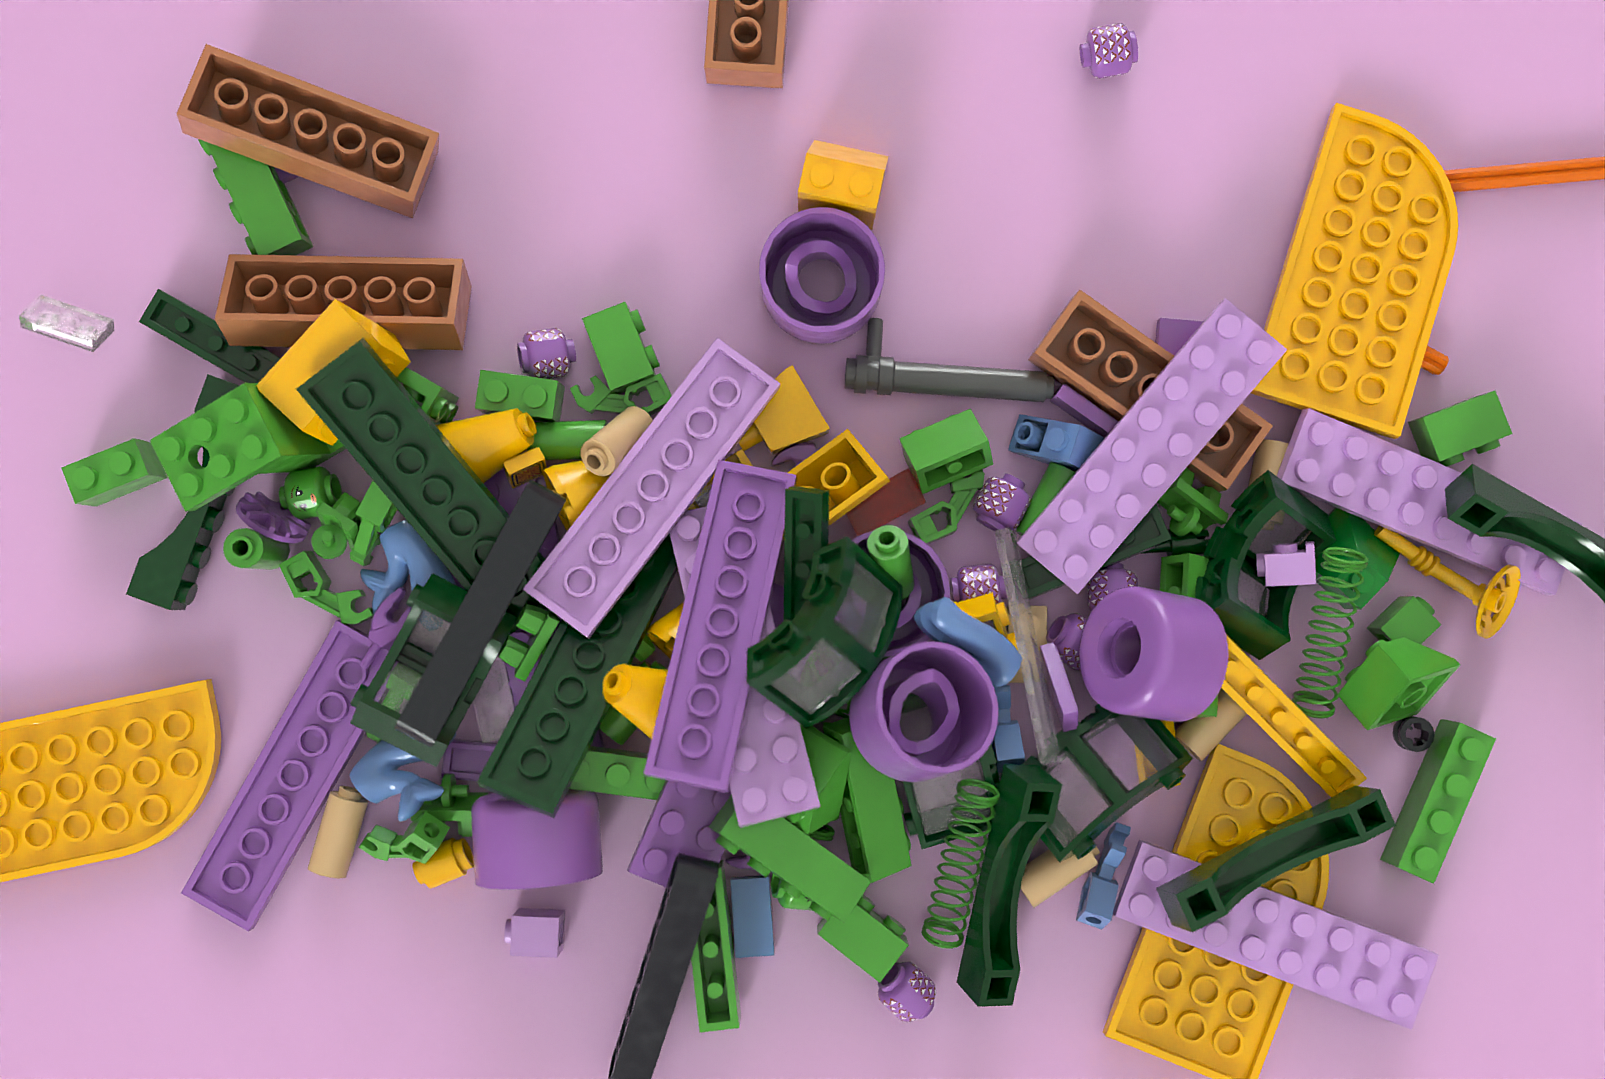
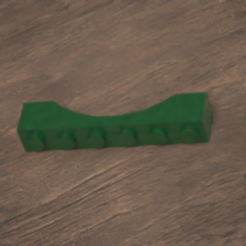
M207 374L194 412L199 411L240 385ZM203 446L202 467L205 468L210 460V455ZM235 488L195 511H188L171 535L156 548L141 556L126 595L168 610H185L187 605H190L196 596L198 586L195 582L200 569H203L209 561L211 555L209 544L213 534L220 529L223 523L224 511L222 509L226 498L234 492Z
M1471 464L1445 488L1447 519L1480 537L1494 536L1506 538L1544 553L1581 579L1605 602V538L1474 464Z
M1004 764L998 789L1000 796L998 803L994 807L995 816L991 821L992 828L988 835V844L985 848V856L982 862L956 981L978 1007L1012 1006L1021 970L1017 945V911L1021 882L1035 844L1044 831L1054 823L1063 785L1038 765Z
M1353 786L1157 887L1156 890L1171 924L1193 933L1227 915L1245 896L1276 876L1323 855L1362 844L1395 827L1396 824L1380 789Z

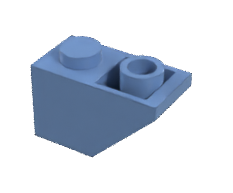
M1019 414L1008 451L1046 464L1053 462L1076 472L1104 440V437L1079 424Z

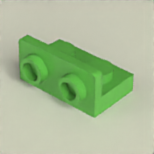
M407 367L396 377L399 382L403 383L404 388L413 399L423 403L421 406L422 410L435 425L452 422L458 411L456 402L459 397Z

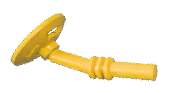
M1382 526L1377 527L1374 536L1407 558L1408 565L1414 566L1415 570L1421 571V574L1426 577L1431 575L1471 599L1473 605L1478 606L1476 611V631L1480 637L1485 639L1491 638L1500 630L1507 620L1518 595L1520 587L1518 579H1521V574L1517 566L1512 564L1504 566L1492 577L1487 585L1481 583L1478 586L1441 564V559L1438 556H1434L1431 551H1427L1424 546L1417 547L1399 533ZM1504 575H1506V585L1504 578H1502Z

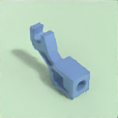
M1007 684L1001 687H994L998 702V723L991 744L997 761L995 764L998 773H1002L1004 764L1022 765L1025 761L1019 723L1017 720H1011L1010 717L1011 689L1010 685L1008 686Z
M1116 822L1110 828L1104 840V849L1095 873L1090 872L1082 887L1076 921L1102 930L1112 920L1119 887L1117 881L1113 880L1112 877L1115 869L1118 868L1126 854L1127 847L1123 845L1125 839L1130 835L1131 827Z

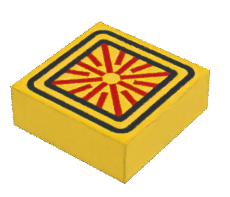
M539 447L533 448L503 463L506 478L512 489L529 482L530 479L533 480L542 476L543 469L547 468L545 457Z

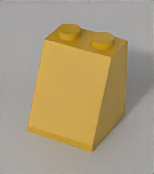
M814 140L806 153L798 188V212L816 207L839 209L857 217L872 231L889 156Z

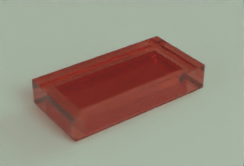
M909 468L889 478V483L845 514L857 537L873 531L926 503Z

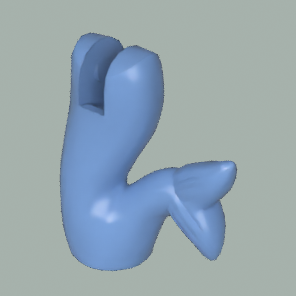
M407 520L390 526L380 534L379 539L388 561L387 571L380 572L368 569H361L360 571L364 584L374 591L372 601L373 614L386 597L404 586L409 574L411 592L416 584L424 587L432 573L456 585L448 568ZM426 610L423 611L420 617L423 625L430 630H435L444 625L443 619Z
M944 597L936 600L934 603L929 602L918 608L915 612V622L924 634L936 642L956 646L970 654L986 671L993 687L1006 685L1018 672L1022 656L1015 646L993 627L965 613L949 598Z
M381 740L357 762L349 774L354 787L372 803L377 804L389 797L401 794L398 810V820L400 822L415 815L425 801H433L444 792L443 787L426 778H421L409 771L397 770L401 766L423 760L384 740Z

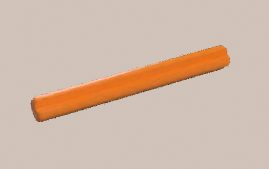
M1605 157L1444 170L1453 192L1605 179Z

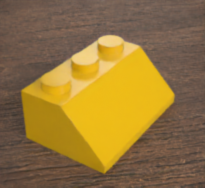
M335 299L256 386L301 431L333 446L338 438L299 394L296 388L362 338L367 341L395 377L411 362L395 334Z
M846 429L787 472L796 475L795 486L829 491V526L890 482L886 474L849 429Z

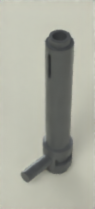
M870 318L868 321L866 355H856V358L846 359L845 389H854V393L866 394V390L877 391V395H891L892 392L1032 402H1044L1045 399H1052L1054 393V376H1047V372L895 361L893 357L881 356L883 320L880 318Z

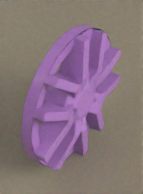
M247 492L236 505V512L245 524L260 534L285 543L302 542L305 540L311 527L309 522L297 519L291 514L289 509H284L280 501H273L262 492H256L255 496Z

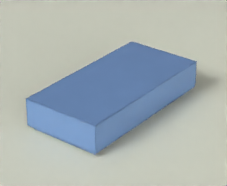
M763 875L731 877L735 958L773 956L775 952L769 875L767 878Z

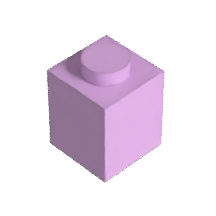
M519 908L512 915V919H507L505 925L504 940L505 943H510V956L557 958L563 950L565 910Z

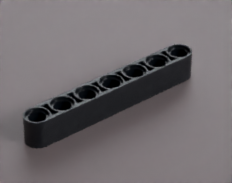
M530 479L394 728L395 730L430 748L433 747L567 498Z
M677 853L613 1052L608 1079H652L716 885L719 869L718 862Z

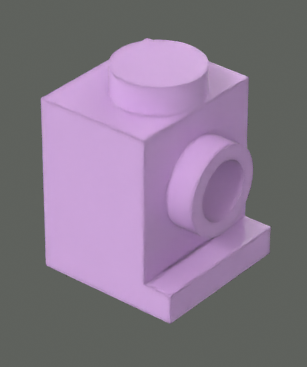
M1306 541V549L1298 550L1297 543H1279L1272 545L1273 551L1256 553L1257 576L1265 577L1266 586L1316 584L1314 541Z

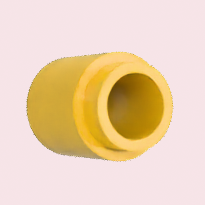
M454 838L448 839L441 843L438 850L425 864L418 861L413 862V872L417 881L420 884L425 883L430 889L467 874L468 869L474 867V856L470 845L465 838L459 840Z

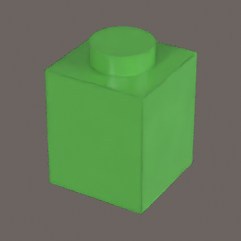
M1399 596L1367 629L1378 641L1385 640L1388 642L1405 637L1422 644L1441 626V623L1433 616L1435 613L1433 607L1421 597Z

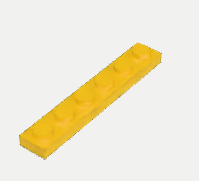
M1226 634L1228 665L1221 688L1331 798L1364 782L1367 777Z

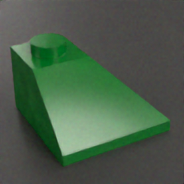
M1335 507L1328 517L1337 541L1328 548L1342 547L1353 549L1363 553L1368 558L1367 567L1359 571L1364 578L1363 583L1356 586L1361 593L1360 598L1353 601L1356 607L1361 610L1388 582L1400 553L1374 536L1375 530L1363 518ZM1322 552L1315 559L1316 582L1325 591L1340 594L1348 599L1356 597L1357 593L1352 588L1330 587L1321 584L1317 580L1321 576L1339 578L1351 584L1357 583L1360 580L1359 576L1355 573H1340L1324 569L1320 565L1322 562H1326L1322 557ZM1336 554L1331 555L1332 557L1342 560L1360 561L1356 558ZM1326 565L1333 568L1344 569L1337 566ZM1323 580L1330 583L1342 584L1331 580ZM1339 603L1344 609H1353V606L1349 603Z

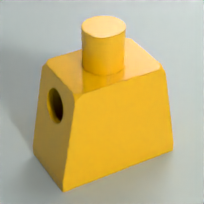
M793 365L786 368L775 378L780 383L779 390L738 442L743 452L764 441L768 450L773 455L790 445L808 442L829 433V426Z

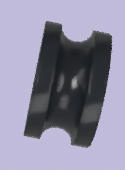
M1414 716L1398 720L1392 732L1398 746L1414 752L1424 751L1429 748L1435 736L1430 722L1424 718ZM1412 724H1414L1415 729L1421 730L1420 738H1414L1416 741L1414 744L1412 739L1406 738V730H1412Z

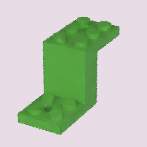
M243 383L150 440L185 512L201 508L257 474L285 473L313 468L344 451L346 448L339 440L331 446L301 431L258 390L256 386L258 383ZM203 446L210 455V460L205 468L198 462V452Z

